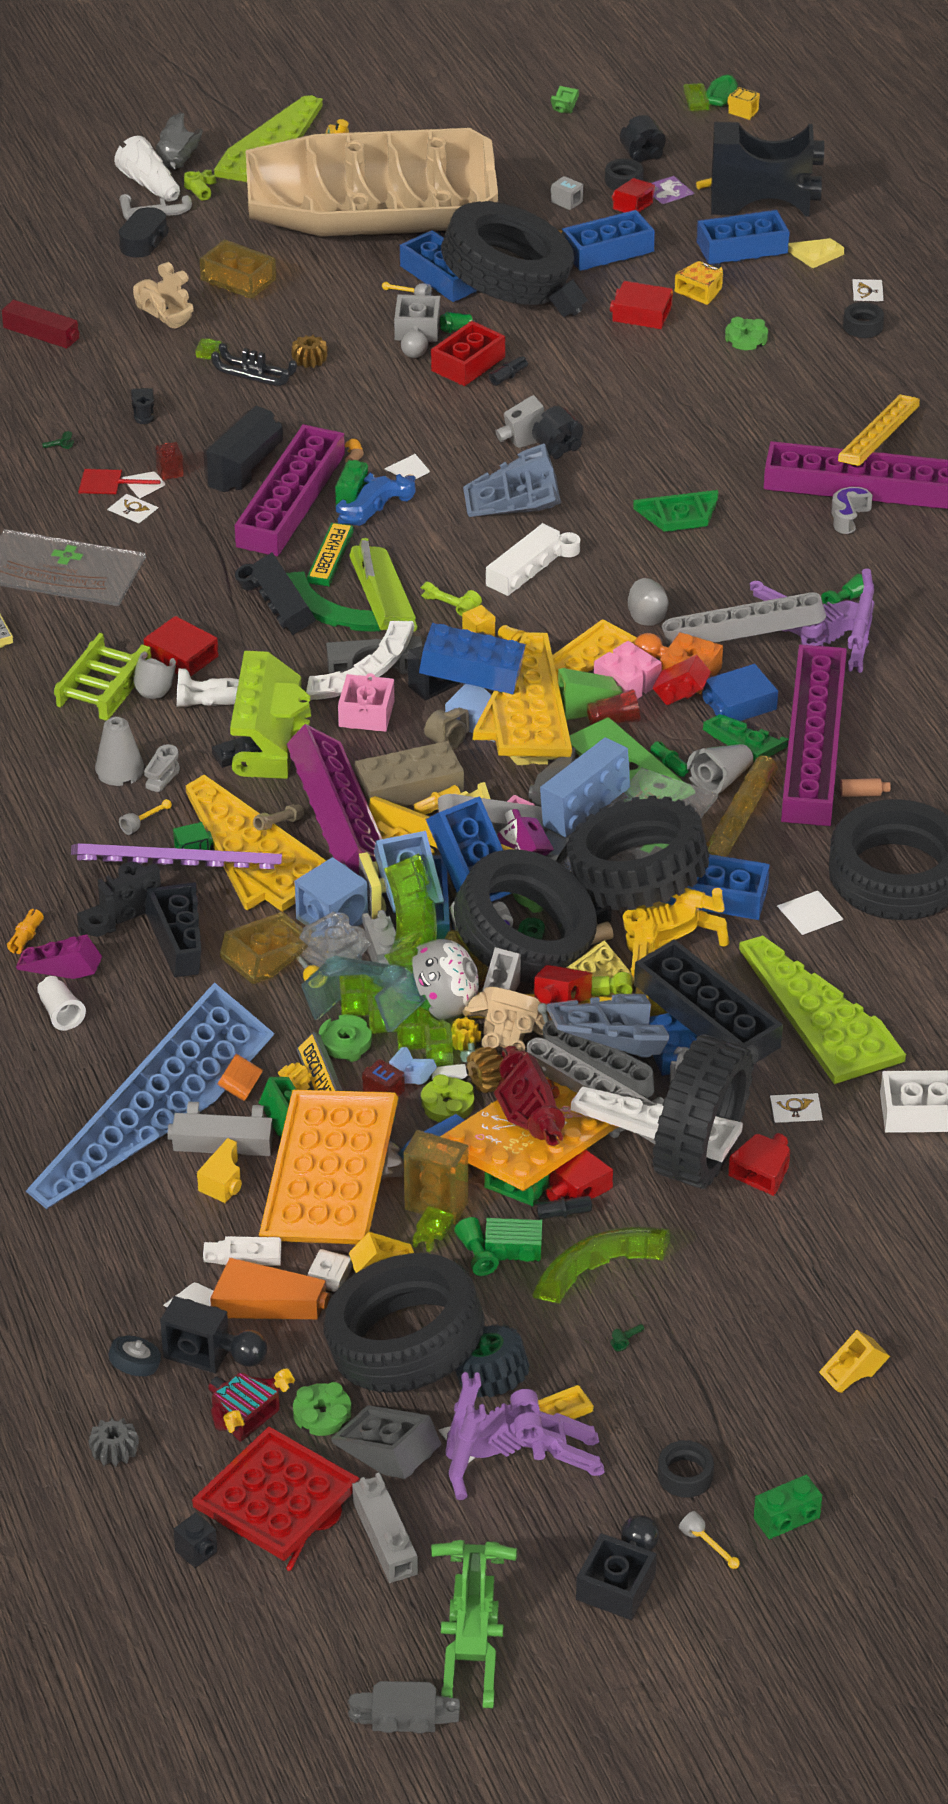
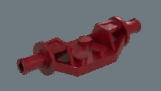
M513 1045L505 1047L508 1055L505 1051H502L503 1060L499 1067L502 1079L494 1094L508 1122L529 1131L534 1138L546 1140V1143L550 1146L558 1145L560 1142L557 1137L559 1140H563L561 1131L565 1125V1117L563 1112L556 1106L551 1087L536 1058L530 1053L518 1051L517 1047Z

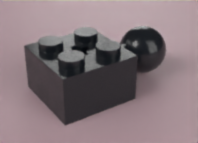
M174 1296L160 1319L163 1358L216 1374L228 1351H231L232 1357L238 1364L245 1367L256 1366L266 1357L268 1347L265 1338L254 1330H244L236 1336L229 1334L227 1311L221 1310L218 1307H211L191 1299Z
M635 1515L627 1519L621 1529V1540L603 1533L599 1535L576 1577V1600L632 1621L656 1576L657 1553L651 1550L658 1543L659 1529L650 1517Z

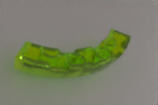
M419 853L384 868L394 899L397 922L394 944L384 956L390 965L404 972L413 971L412 960L413 956L418 954L417 946L436 940L437 936L435 902L428 896L426 885L430 881Z
M641 1226L616 1228L591 1235L563 1251L547 1266L538 1280L533 1298L560 1304L565 1293L577 1280V1276L588 1268L592 1270L609 1263L610 1258L626 1256L628 1259L645 1258L663 1261L670 1242L669 1229Z

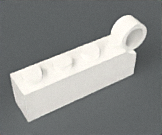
M542 523L486 567V586L509 596L526 581L533 578L536 573L547 567L558 556L574 557L580 552V537L570 532L560 535V531Z

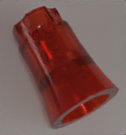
M634 689L596 700L595 702L588 703L586 706L590 725L608 717L615 723L640 722L639 704Z

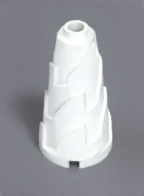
M133 136L125 140L126 146L124 148L119 146L115 154L116 167L141 186H145L153 194L164 198L166 201L176 200L180 194V187L174 181L171 172L162 163L163 160L153 150L150 142L143 136Z

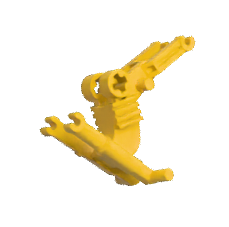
M685 888V893L678 896L675 894L671 896L676 898V902L673 905L659 901L653 903L654 906L646 908L643 905L637 906L636 910L625 911L623 922L624 928L627 931V946L633 952L632 976L634 977L636 961L670 941L689 934L697 926L717 931L719 945H729L725 918L699 910V908H706L716 912H723L725 908L722 890L720 888L713 889L711 897L705 895L704 892ZM636 987L635 994H644Z

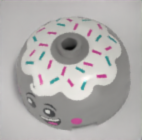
M437 939L417 946L418 954L413 956L412 960L414 978L420 996L425 994L432 1006L429 1008L431 1014L439 1020H446L463 1014V1008L467 1006L472 997L477 996L479 988L477 968L468 952L458 943L448 939Z

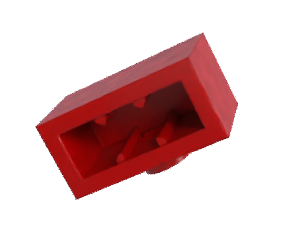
M635 178L631 179L613 192V209L624 213L634 210L641 212L653 204L655 184Z
M695 655L662 670L653 686V690L666 705H669L684 697L686 699L690 698L697 691L702 690L711 671L699 656Z

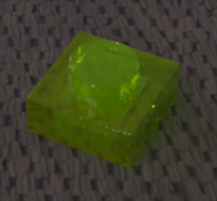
M209 338L201 339L196 348V358L211 359L212 352L220 354L219 344L222 341Z

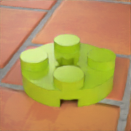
M443 1074L436 1075L433 1081L429 1082L421 1092V1106L425 1109V1114L437 1122H442L455 1114L464 1119L474 1109L473 1086L471 1083L457 1078L447 1077ZM445 1098H451V1099H453V1100H450V1099H449L447 1102H444V1101H443V1099H445Z

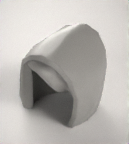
M648 578L635 581L628 596V609L635 622L642 625H656L664 620L669 600L663 586Z
M142 652L135 668L134 683L136 690L147 699L163 697L172 686L176 661L172 658L170 659V665L166 666L153 658L145 660L148 656L147 652Z

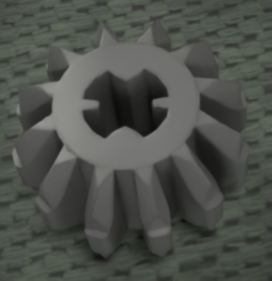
M111 1417L109 1422L100 1420L98 1426L92 1427L91 1436H89L90 1439L88 1440L94 1460H101L103 1466L111 1462L115 1468L118 1462L121 1461L127 1464L129 1457H135L139 1444V1437L133 1423L127 1424L124 1418L115 1421L113 1417Z

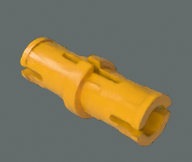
M30 909L25 919L18 923L15 928V934L7 943V948L10 952L20 954L26 943L33 939L36 934V928L44 919L43 914L36 909L34 912V909Z

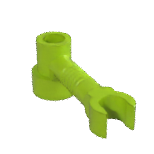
M425 582L420 587L425 590L421 595L423 598L438 599L453 605L460 616H462V613L478 607L482 603L480 595L473 590L467 591L463 597L458 598L440 591L430 582Z

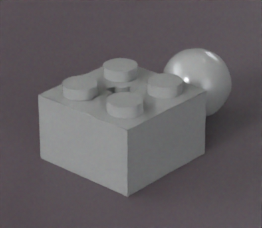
M398 295L394 318L395 340H401V349L406 356L419 358L427 351L428 342H437L440 296Z

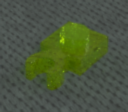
M428 1206L417 1223V1232L413 1235V1247L416 1248L420 1242H426V1251L430 1252L434 1248V1238L439 1240L444 1238L454 1222V1215Z

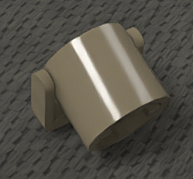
M455 708L448 712L443 710L435 711L426 722L424 728L426 737L436 743L448 741L452 749H456L463 742L466 733L469 732V712L463 708Z

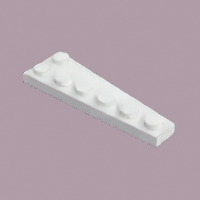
M581 1087L571 1102V1110L654 1139L663 1105L658 1103L653 1106L643 1105L640 1099ZM715 1116L706 1157L722 1162L742 1132L743 1123Z

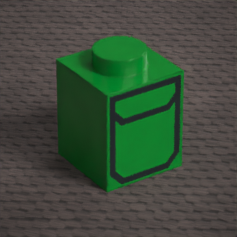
M202 822L173 828L174 848L210 850V846L213 845L211 832L205 830Z

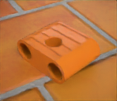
M236 1053L217 1085L245 1101L263 1069Z

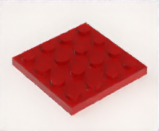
M268 1426L192 1499V1503L195 1509L285 1561L353 1494L352 1484L360 1482V1478Z

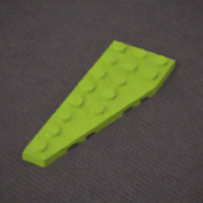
M311 95L301 97L227 149L215 167L214 175L219 178L247 182L246 150L303 137L322 108L323 99Z
M763 935L740 942V952L834 1084L905 1062V1052L879 1018L876 1016L870 1017L863 1012L864 1008L858 1003L852 1004L846 1000L844 993L816 973L810 974L807 972L801 962L798 960L794 962L785 956L784 950Z

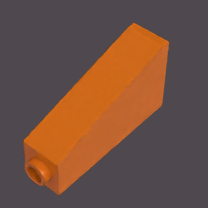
M229 1258L211 1295L210 1302L211 1307H218L221 1310L227 1311L228 1318L318 1319L321 1310L326 1309L328 1306L330 1294L326 1292V1280Z

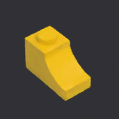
M227 1138L197 1171L199 1192L224 1203L239 1192L242 1181L240 1180V1167L235 1165L238 1161L237 1142Z
M368 1232L349 1252L353 1268L357 1273L383 1259L414 1253L409 1243Z
M856 1330L819 1373L836 1391L842 1393L857 1380L867 1376L872 1377L890 1356L872 1337Z

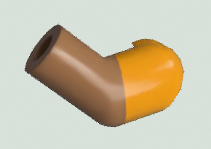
M350 439L345 443V448L348 447L347 452L350 453L345 458V462L348 460L359 461L364 454L361 444L356 439Z

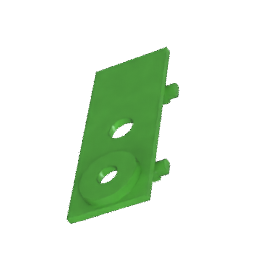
M609 717L569 735L571 746L575 748V752L579 756L605 737L628 748L629 762L636 763L639 767L629 770L630 788L623 792L628 798L624 802L632 801V798L638 797L640 794H642L639 797L640 799L648 798L650 795L656 796L657 799L667 796L672 797L674 802L678 799L685 801L695 796L693 789ZM664 785L666 789L656 790L654 786Z

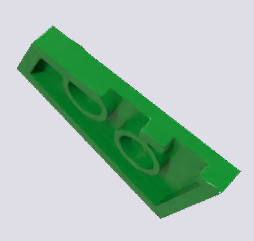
M722 714L705 721L703 724V731L726 745L744 744L748 746L753 754V762L755 763L776 754L789 745L788 738L781 736L779 740L769 736V731L763 729L760 731L747 728L746 723Z

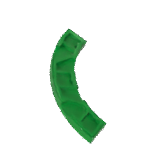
M305 572L286 573L316 620L334 627L338 625L350 627V630L381 631L372 610L351 609L334 604L321 597L311 588L305 577Z

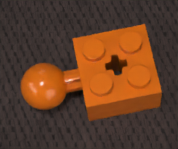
M681 632L669 647L663 646L661 639L652 633L641 634L634 641V645L657 660L660 659V662H662L661 671L695 655H698L711 671L708 678L716 676L722 668L723 645ZM704 687L702 690L697 691L696 693L702 694Z

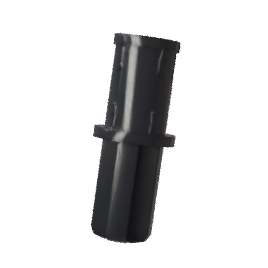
M522 356L510 363L505 362L501 368L489 374L490 382L497 386L508 378H514L517 372L528 366L526 358Z
M562 1196L558 1200L536 1202L539 1220L560 1216L567 1218L569 1214L590 1212L592 1210L590 1196L564 1199V1196Z

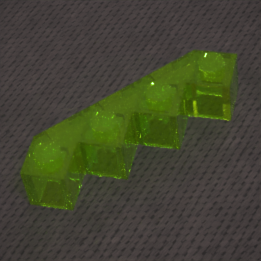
M366 974L339 976L342 1015H368L369 1029H371L372 1033L396 1032L398 1050L401 1047H407L408 1049L424 1048L426 1059H433L436 1066L453 1065L451 1024L443 1019L441 1021L436 1020L430 1016L429 1011L415 1003H407L402 1000V995L390 988L378 986L373 983V978Z

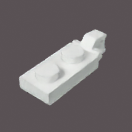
M225 1237V1240L218 1241V1243L204 1242L203 1260L208 1263L226 1265L229 1258H234L264 1266H280L281 1238Z

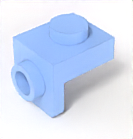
M401 1047L389 1061L399 1083L423 1084L429 1080L430 1075L437 1069L433 1059H413L407 1047Z

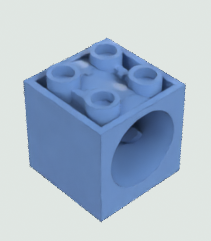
M333 857L295 880L296 919L331 944L363 923L362 914L368 913L367 881L350 870L345 864L340 863Z

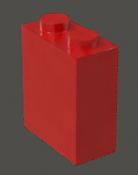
M623 281L621 288L616 290L615 300H612L610 304V312L613 313L612 321L662 329L672 308L673 289Z
M174 616L144 638V645L150 647L151 658L162 662L166 666L170 665V659H175V673L177 675L179 669H187L191 677L219 656L217 637L177 616Z

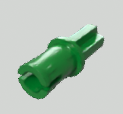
M657 741L651 746L650 753L678 776L684 777L689 773L690 769L687 770V764L679 758L676 751H671L661 741Z

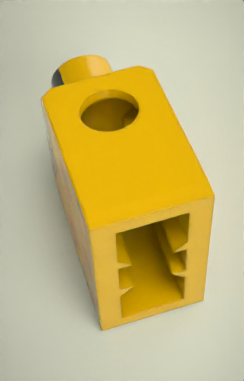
M699 261L675 274V292L708 305L722 288V267L717 263L710 266Z

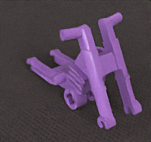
M862 570L864 589L860 596L859 604L853 601H842L835 604L827 602V604L823 605L826 618L822 622L781 631H790L801 637V645L823 646V643L830 644L831 641L840 638V635L843 636L844 631L852 630V634L848 638V648L852 649L851 657L848 661V670L851 672L853 667H857V671L859 673L862 672L864 653L869 644L868 636L874 608V601L872 600L874 584L871 570ZM760 581L750 582V590H753V596L764 601L787 597L764 586Z
M467 1372L462 1374L463 1386L459 1400L454 1407L455 1414L450 1431L447 1433L446 1456L452 1460L449 1477L457 1500L466 1499L468 1496L463 1474L467 1468L470 1456L486 1458L502 1453L508 1457L509 1453L513 1454L515 1449L519 1450L521 1446L532 1448L533 1456L536 1460L544 1459L546 1456L545 1451H548L555 1459L584 1469L590 1475L599 1476L605 1472L599 1456L567 1445L565 1435L583 1441L586 1445L599 1443L598 1433L595 1432L594 1426L586 1425L559 1413L550 1415L540 1411L537 1394L530 1389H521L514 1392L510 1398V1405L503 1403L501 1408L498 1406L495 1408V1411H490V1414H486L484 1404L479 1405V1409L475 1410L474 1403L478 1389L481 1386L480 1374L475 1373L472 1379H469Z

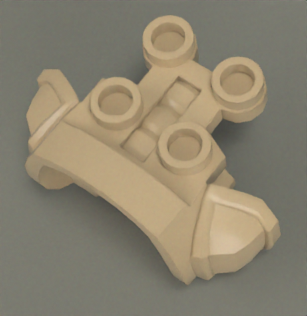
M166 262L158 266V271L163 277V281L157 284L150 279L142 280L134 285L133 293L136 305L140 310H145L156 318H160L168 327L175 329L183 326L190 319L193 312V304L187 303L189 294L184 288L181 289V285L188 281L186 272L181 270L174 273L172 264Z
M486 987L483 992L472 997L467 1006L463 1008L464 1016L485 1017L483 1028L485 1036L482 1039V1046L484 1048L489 1046L490 1048L497 1049V1047L505 1048L513 1045L517 1047L518 1051H525V1045L522 1042L525 1034L534 1031L537 1035L544 1038L543 1026L545 1022L542 1014L538 1011V1005L541 1002L537 998L503 988Z

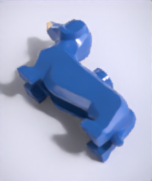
M369 473L364 478V482L368 484L360 490L355 501L347 504L346 500H341L336 505V512L341 513L338 517V524L363 525L374 513L381 511L384 508V504L392 497L398 496L401 501L412 499L416 491V477L412 474L405 477L397 474L396 480H393L386 476L375 478L372 473Z

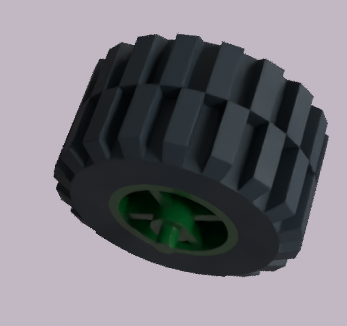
M485 1325L476 1349L455 1370L461 1388L463 1386L461 1376L464 1372L469 1374V1379L474 1378L475 1373L480 1374L481 1386L478 1389L477 1397H494L497 1394L507 1393L506 1391L516 1388L517 1384L522 1383L525 1380L524 1376L528 1375L529 1362L520 1334L517 1333L516 1329L509 1328L507 1325Z

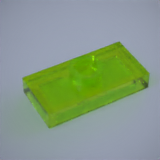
M685 84L684 94L689 110H709V100L704 84Z

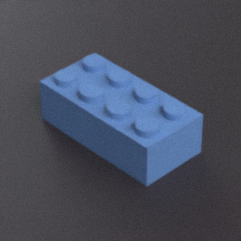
M605 737L542 785L540 793L543 826L567 837L576 830L575 827L579 823L586 822L587 816L590 814L596 815L600 808L609 805L619 795L630 788L628 748Z

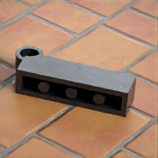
M273 552L255 562L254 565L244 564L236 570L235 578L242 589L262 588L258 591L265 602L270 600V603L267 605L274 616L279 614L276 619L283 630L288 628L291 634L294 635L316 621L308 605Z

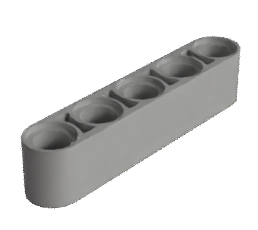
M457 794L442 795L438 798V810L441 812L476 797ZM481 798L496 833L508 825L505 813L513 809H518L522 817L536 818L545 834L548 831V828L543 826L542 807Z

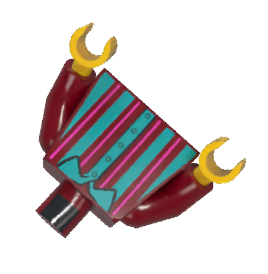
M282 1369L270 1379L251 1377L245 1373H238L228 1382L220 1376L213 1378L208 1389L213 1393L211 1415L215 1428L218 1431L232 1433L237 1440L242 1442L280 1410L279 1391L286 1392L289 1389L288 1384L296 1381L290 1370Z

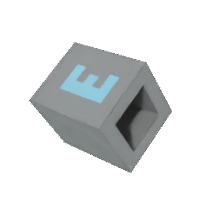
M563 176L551 186V202L572 210L583 202V184Z

